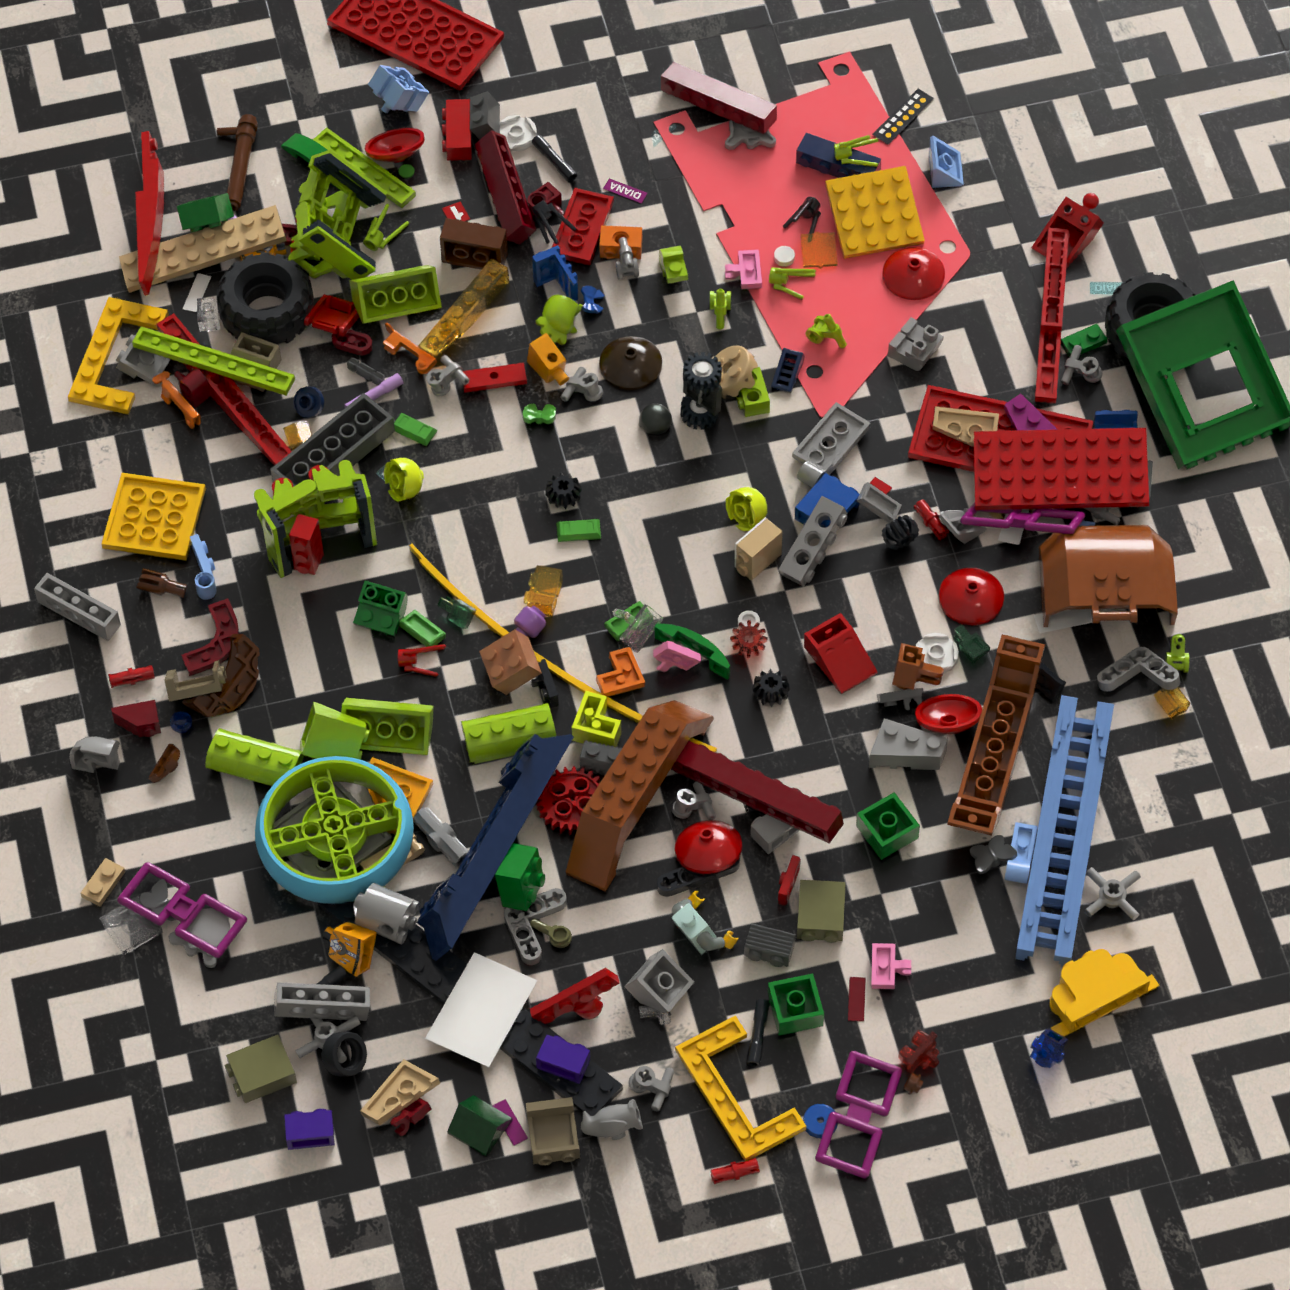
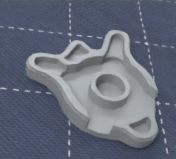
M729 121L730 136L725 141V147L728 150L735 149L741 143H746L748 149H754L758 145H764L769 148L776 145V138L771 135L769 129L765 134H762L734 121Z
M213 908L202 909L186 931L217 947L230 930L229 917ZM175 932L169 934L170 944L184 946L187 955L191 957L201 952L206 967L213 968L216 966L217 958L176 936Z

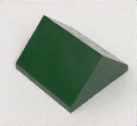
M473 1095L458 1104L447 1133L487 1156L511 1123L512 1118Z

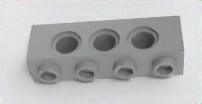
M821 496L778 569L782 576L803 587L806 582L809 583L812 580L816 565L822 563L826 555L825 550L828 545L831 546L836 539L835 533L839 526L842 527L847 520V512L843 506ZM824 520H830L831 523L828 527H820ZM815 538L820 539L818 545L810 546L811 540ZM802 557H808L809 560L806 564H799V560Z
M46 573L34 588L38 603L107 641L110 640L121 626L118 611L49 573Z
M277 982L274 995V1016L350 1020L357 1016L359 1021H367L370 1009V987Z

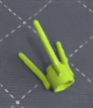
M870 135L834 144L835 159L841 160V164L849 163L877 167L878 163L848 159V157L852 156L851 148L876 143L879 140L878 138L870 139Z
M389 204L385 205L379 218L374 217L369 231L363 240V244L372 251H377L378 248L384 249L388 242L409 225V222L406 221L383 240L384 235L378 229L387 213Z
M772 267L769 283L774 284L773 289L781 290L794 297L803 299V295L782 285L787 284L788 276L815 277L816 270Z

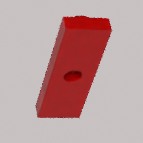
M524 363L462 371L470 379L468 384L463 385L464 392L527 384Z

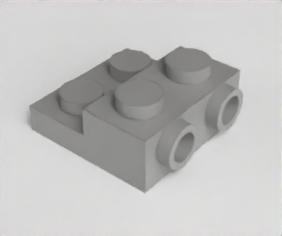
M131 334L125 344L128 346L126 352L121 350L116 359L119 362L116 368L132 378H135L137 375L155 386V383L152 382L153 377L162 373L171 359L134 348L132 341L135 336Z

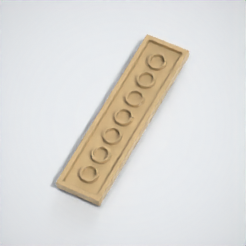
M276 205L222 222L221 226L207 227L200 231L161 242L152 285L287 241ZM138 250L119 256L129 293L142 289L138 276Z

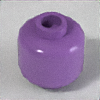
M534 605L532 607L526 606L514 619V624L517 627L515 630L525 636L535 638L546 626V620L544 619L546 615Z

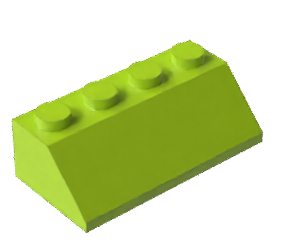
M424 265L349 280L352 301L362 323L442 308L436 267Z
M345 698L342 703L341 713L366 722V730H369L366 743L362 742L360 749L428 755L434 706Z

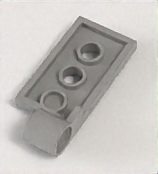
M836 402L793 451L792 457L803 464L798 471L797 479L812 488L825 473L830 475L871 428V423ZM843 426L847 430L844 432H837L835 429L837 427ZM825 441H832L834 445L826 447L823 443Z

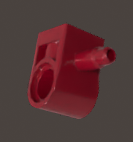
M550 182L545 183L528 196V206L533 219L535 218L531 208L544 200L547 205L552 203L554 208L564 216L565 213L560 208L562 206V194Z
M195 368L186 376L179 371L175 372L174 376L179 381L180 392L191 406L196 408L210 397L208 380L200 370Z

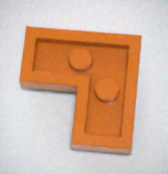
M630 647L609 652V659L615 671L596 676V682L602 695L607 697L645 687V680Z

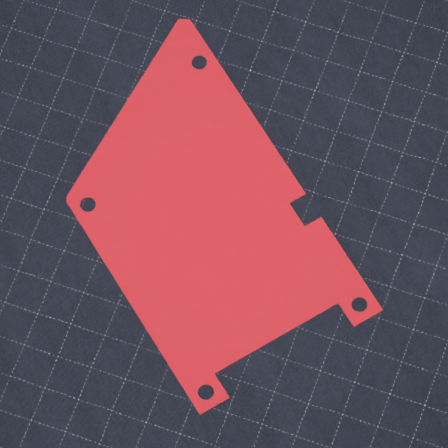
M850 51L818 63L830 85L776 104L777 120L769 128L771 135L776 138V145L772 148L758 145L754 149H748L746 143H741L735 149L728 150L725 147V141L730 136L729 121L698 132L686 110L653 122L702 210L706 211L719 205H723L734 227L717 232L716 234L732 263L739 264L738 251L759 250L762 288L748 289L780 348L782 350L786 348L804 353L805 358L797 378L821 418L824 417L836 402L845 406L888 355L889 343L901 331V328L910 317L917 320L970 257L969 248L901 135L898 134L889 145L878 139L879 141L876 143L852 149L881 158V170L906 166L925 240L924 244L909 247L923 248L938 256L945 268L944 283L940 290L931 297L921 300H908L893 294L883 280V267L886 260L894 252L904 248L843 258L825 185L826 180L838 177L824 174L818 170L796 163V150L806 133L838 144L870 135V139H875L877 137L872 134L889 118ZM844 64L849 68V73L839 76L834 73V67ZM674 123H679L684 126L685 130L680 135H673L669 132V127ZM807 197L816 198L821 205L818 210L821 212V215L817 220L811 243H808L807 240L813 217L805 218L801 216L796 222H792L787 228H783V225L798 210ZM944 241H951L955 244L956 249L952 253H944L940 250L939 246ZM789 246L794 250L795 260L792 265L782 267L775 263L774 252L778 247ZM772 267L816 270L815 277L788 276L787 284L782 285L803 295V299L794 297L781 290L773 289L774 284L769 283ZM830 314L835 324L840 326L842 336L847 345L845 348H840L833 338H824L820 344H816L810 341L805 333L808 328L814 325V319L817 316ZM787 359L790 363H796L795 360ZM810 366H819L823 370V374L819 378H811L807 375L806 371Z

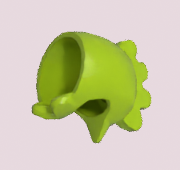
M563 295L551 296L543 308L542 317L536 320V324L541 327V335L547 333L554 343L558 342L560 345H564L567 340V334L577 333L573 323L574 316L578 315L583 305H578L573 299Z

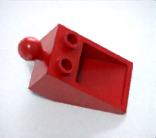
M1087 193L1083 197V206L1065 197L1031 248L1046 257L1048 228L1068 229L1067 268L1091 243L1104 224L1099 216L1089 211L1098 206V196L1094 193ZM1087 217L1089 219L1088 222L1085 223L1083 218Z

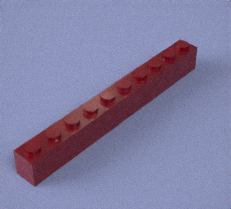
M690 740L671 768V770L829 844L844 824L842 812L836 806H829L814 796L805 795L797 788H790L778 779H771L758 770H751L741 762H734L722 753L710 751L706 746L695 744Z

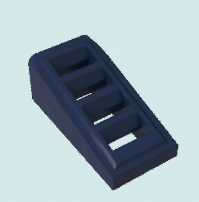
M783 348L771 388L792 393L805 358L804 353ZM787 359L795 360L796 363L787 362ZM784 366L792 367L794 369L793 371L784 369ZM782 373H785V374H789V375H792V376H791V378H787V377L781 376V374H782ZM782 380L789 382V385L786 386L778 384V381Z

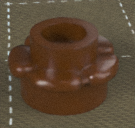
M911 1073L903 1089L908 1091L909 1095L913 1092L917 1094L923 1084V1081L920 1080L921 1074Z

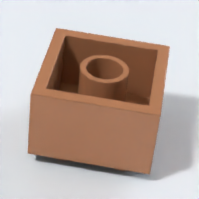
M515 629L480 651L492 687L505 695L542 673L529 637Z

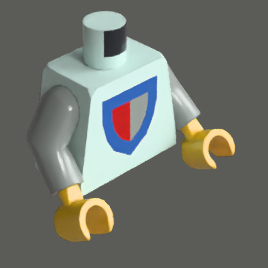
M694 891L687 899L676 903L672 907V920L701 955L706 951L720 949L724 946L732 949L739 939L732 937L734 934L732 931H727L723 938L716 937L708 924L695 910L705 900L696 896L699 893L698 891Z

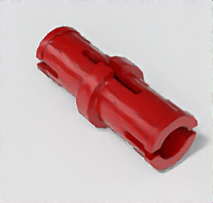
M924 499L918 501L914 509L924 520V525L933 531L938 540L945 538L949 534V530L943 525L937 512L934 513Z
M152 665L132 669L131 667L127 668L128 671L108 674L111 688L126 684L136 685L135 682L155 679Z
M753 1158L739 1163L734 1161L725 1167L711 1169L710 1172L713 1183L717 1184L732 1179L735 1181L740 1180V1177L759 1173L760 1170L758 1169L757 1159Z

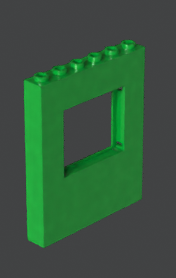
M1234 280L1125 323L1116 330L1178 469L1186 467V470L1197 466V462L1204 459L1205 462L1215 459L1217 453L1222 451L1224 454L1236 450L1235 446L1242 444L1244 447L1253 443L1256 437L1260 436L1261 439L1271 436L1273 430L1279 429V431L1290 428V403ZM1229 350L1252 403L1195 426L1172 373Z

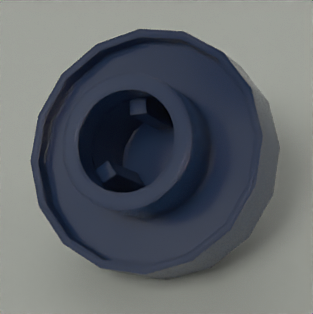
M302 387L294 396V408L302 417H315L324 408L323 394L316 387Z

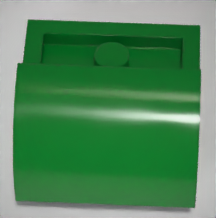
M365 580L358 599L360 603L353 624L395 637L401 618H404L406 612L407 593Z

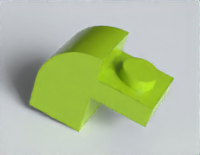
M681 246L659 249V263L667 283L688 280Z

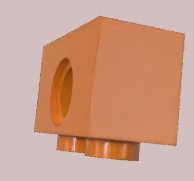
M601 225L600 258L620 259L619 239L625 237L628 246L632 249L633 258L641 260L642 227Z

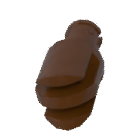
M145 568L142 569V575H140L136 586L137 589L161 596L166 592L184 598L187 584L169 580L166 574Z

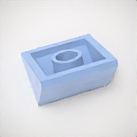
M931 136L929 164L932 188L960 187L964 185L960 152L935 136Z

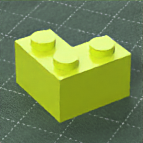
M585 691L572 725V736H574L572 741L584 744V741L587 740L588 742L592 741V743L596 742L597 744L601 743V745L617 747L621 736V720L605 716L607 712V696Z

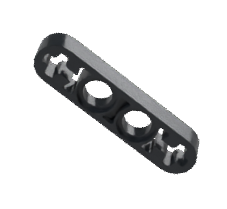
M740 857L732 866L717 873L700 874L684 867L665 873L657 879V891L660 895L669 897L732 874L739 869ZM685 873H691L694 879L686 882L682 879V876ZM676 877L678 878L679 885H677V881L675 882ZM663 883L671 884V888L667 889L666 886H663Z

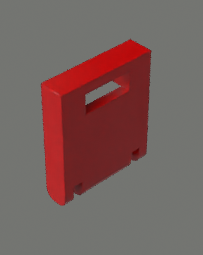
M324 294L305 317L304 325L310 326L312 324L313 328L332 334L339 332V336L344 337L359 318V314L353 302ZM330 308H334V309H338V310H341V311H344V312H348V314H347V313L340 312V311H337V310H333V309H330Z

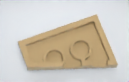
M935 406L933 430L974 447V431H997L999 414Z
M403 1059L360 1112L365 1118L381 1125L440 1084V1081L432 1074Z

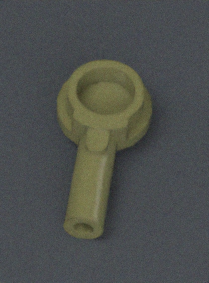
M535 918L531 920V927L548 935L554 947L564 948L571 943L572 934L568 928L557 925L551 927Z

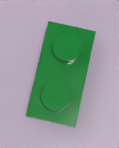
M1094 324L1062 338L1060 345L1070 358L1075 345L1082 347L1081 355L1107 344V337L1099 325Z

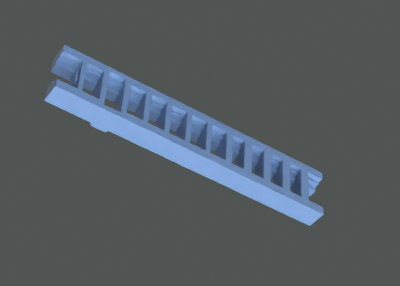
M1061 695L1015 957L1018 960H1024L1027 956L1033 957L1035 946L1055 949L1054 961H1059L1061 967L1072 959L1114 704L1098 701L1095 720L1076 718L1075 712L1078 698ZM1072 730L1091 733L1092 738L1071 736ZM1069 749L1088 752V759L1069 756ZM1067 768L1085 771V778L1065 775V770ZM1062 787L1081 790L1082 797L1061 794ZM1059 807L1079 810L1078 816L1060 814L1058 810ZM1059 826L1076 829L1075 836L1055 833V828ZM1052 845L1072 849V855L1051 852ZM1048 868L1069 870L1068 875L1048 872ZM1045 886L1064 889L1065 895L1044 892ZM1045 906L1062 909V914L1041 912V908ZM1038 926L1059 929L1058 935L1037 932Z

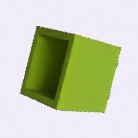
M313 702L300 741L301 753L315 759L340 756L360 760L362 756L361 744L362 742L366 743L369 730H366V722Z

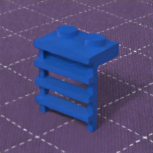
M557 245L532 256L533 281L536 286H541L556 279L566 296L576 302L578 300L576 272L572 273L570 263L566 264L565 255L560 256V247Z

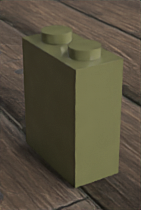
M800 880L797 939L804 941L825 940L830 943L843 941L846 882Z
M279 1035L226 1055L228 1064L224 1065L229 1078L234 1077L236 1082L233 1084L237 1097L242 1096L244 1103L297 1083L295 1071Z

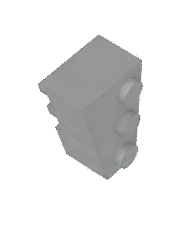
M884 718L870 753L869 768L890 766V769L911 767V769L939 770L946 754L948 738Z

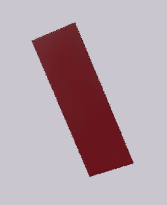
M850 977L848 1020L864 1021L865 977Z

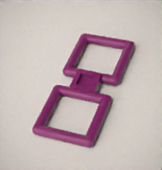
M973 503L961 517L960 522L963 525L1006 529L1016 527L1024 528L1028 531L1073 534L1084 520L1085 514L1080 511L1035 509L1033 513H1023L1022 509L975 510V503ZM978 511L1009 514L1005 520L973 517ZM1040 517L1072 519L1069 525L1037 523Z
M145 862L117 898L118 903L159 926L163 925L169 916L180 921V924L175 929L176 936L213 957L220 958L247 923V917L207 894H202L197 902L185 896L190 890L189 884L152 863ZM148 873L164 879L170 885L178 888V891L159 915L129 899ZM205 905L236 921L217 947L186 931Z
M856 1051L849 1053L836 1092V1099L849 1104L846 1116L836 1112L829 1114L815 1156L817 1162L861 1178L869 1176L883 1132L882 1129L868 1123L872 1113L883 1117L889 1114L902 1074L900 1067ZM856 1062L892 1074L882 1106L846 1093ZM836 1123L872 1135L862 1168L826 1155Z

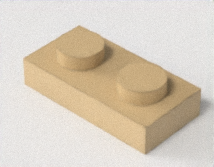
M105 858L80 892L81 897L101 907L124 875L125 868Z

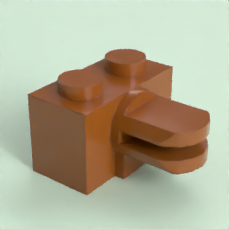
M901 643L892 685H896L903 690H914L915 683L919 681L939 685L942 681L944 669L940 666L924 663L925 654H922L923 648Z

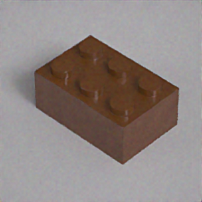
M446 218L440 235L441 260L443 263L502 273L508 255L506 229Z

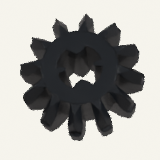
M560 473L559 477L553 475L552 481H547L545 495L548 498V502L555 504L557 509L563 506L566 510L568 505L574 507L575 501H580L582 487L578 479L572 478L570 473L567 476Z
M908 515L898 516L897 519L892 520L883 528V540L890 549H903L904 546H909L918 537V525Z
M771 668L768 673L761 671L760 676L755 677L754 685L752 686L755 699L761 700L762 705L767 702L770 703L771 707L775 702L781 705L782 699L787 700L788 692L790 691L787 676H781L780 670L773 673Z

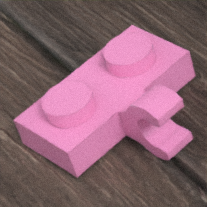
M759 250L738 251L739 264L725 265V279L732 280L740 276L741 289L762 288Z
M666 641L653 650V657L662 662L657 667V670L662 672L668 671L673 665L687 671L701 662L700 653L671 641Z
M872 943L871 987L872 989H895V973L905 976L911 975V960H895V944Z

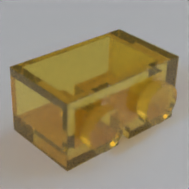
M537 565L535 573L530 575L529 585L531 588L530 591L525 592L524 604H527L528 607L534 605L547 617H553L557 604L555 597H559L563 583L562 570Z

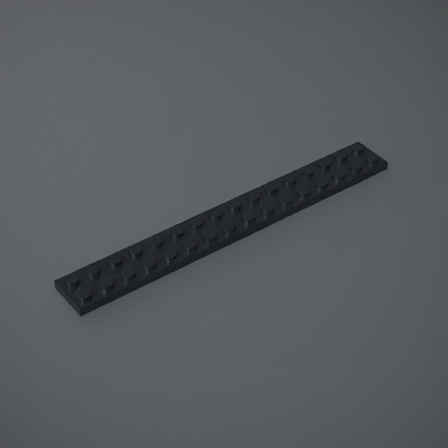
M354 901L337 904L317 902L318 907L340 924L345 922L355 924ZM417 924L412 931L408 929L407 937L403 944L376 934L373 950L444 1005L466 968L467 963L450 950L437 961L433 960L425 931ZM522 1007L499 1049L562 1098L572 1097L573 1107L582 1114L586 1111L590 1116H594L621 1092L623 1085L591 1060L580 1084L538 1069L536 1057L546 1035L552 1037L559 1035L543 1022L531 1017V1013Z

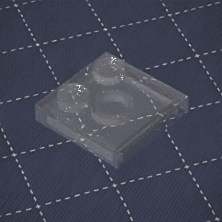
M139 895L131 899L140 904ZM123 905L100 917L101 924L123 955L163 933L161 926H154L150 920Z

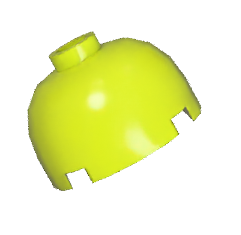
M396 458L390 460L391 462H387L384 468L385 484L389 483L392 489L388 490L389 495L395 501H403L415 497L422 487L423 471L413 460L408 458Z
M752 487L738 488L730 492V496L726 498L727 514L730 520L735 519L739 523V525L735 526L742 531H750L767 515L766 499L757 489Z

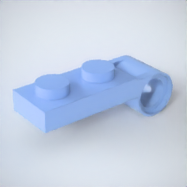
M196 534L190 536L192 550L201 570V573L195 577L197 595L201 599L208 600L216 594V585L212 573L215 570L212 558H207L206 554L209 552L206 542H201L199 535Z
M1015 822L1011 846L1017 851V857L1013 860H1008L1005 880L1027 884L1038 826Z

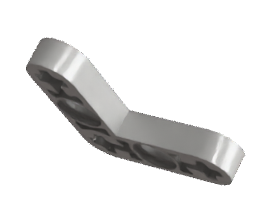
M1138 647L1102 670L1097 675V680L1101 690L1112 691L1139 672H1142L1162 688L1173 690L1180 685L1179 672L1151 650L1146 647ZM1154 666L1161 667L1159 670H1150ZM1122 667H1129V668H1130V669L1127 670V671H1120V670H1119V669L1122 668Z
M555 888L538 894L535 902L532 903L541 905L542 909L538 912H532L528 909V911H525L526 916H524L522 910L507 907L504 910V920L521 959L527 965L539 963L542 957L541 947L530 922L533 918L538 920L559 912L566 907V893L561 889ZM553 897L560 899V902L556 903V901H553ZM544 900H546V903L548 904V908L545 907V901H544ZM511 913L518 915V918L514 919L511 917ZM520 930H526L529 936L525 939H520L516 934ZM529 944L531 951L533 953L535 952L534 957H531V955L528 954L527 945Z

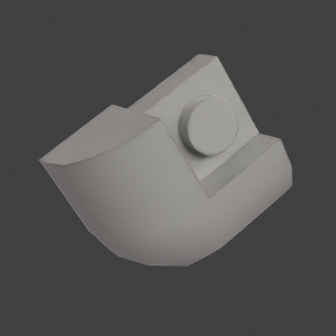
M97 736L85 737L77 741L71 749L69 756L72 769L94 773L96 765L118 769L120 763L117 752L120 745L119 741Z

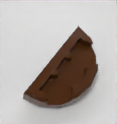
M168 744L149 775L148 779L153 783L159 782L177 768L180 757L179 748L174 744Z

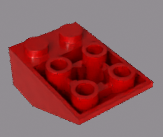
M841 613L804 633V648L840 694L877 674V670L856 632Z

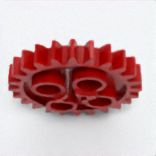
M575 766L569 772L564 767V773H560L556 769L555 776H551L537 800L536 807L537 811H540L539 817L544 818L545 825L552 822V830L560 827L561 834L565 829H568L569 835L572 834L573 830H577L583 811L582 807L586 806L591 798L589 796L593 795L600 784V777L596 776L593 778V771L585 774L584 767L579 772H576ZM579 787L585 788L584 790H577ZM558 791L563 792L562 794H555ZM564 810H565V811H568V812L565 813V814L559 813L560 811H564Z

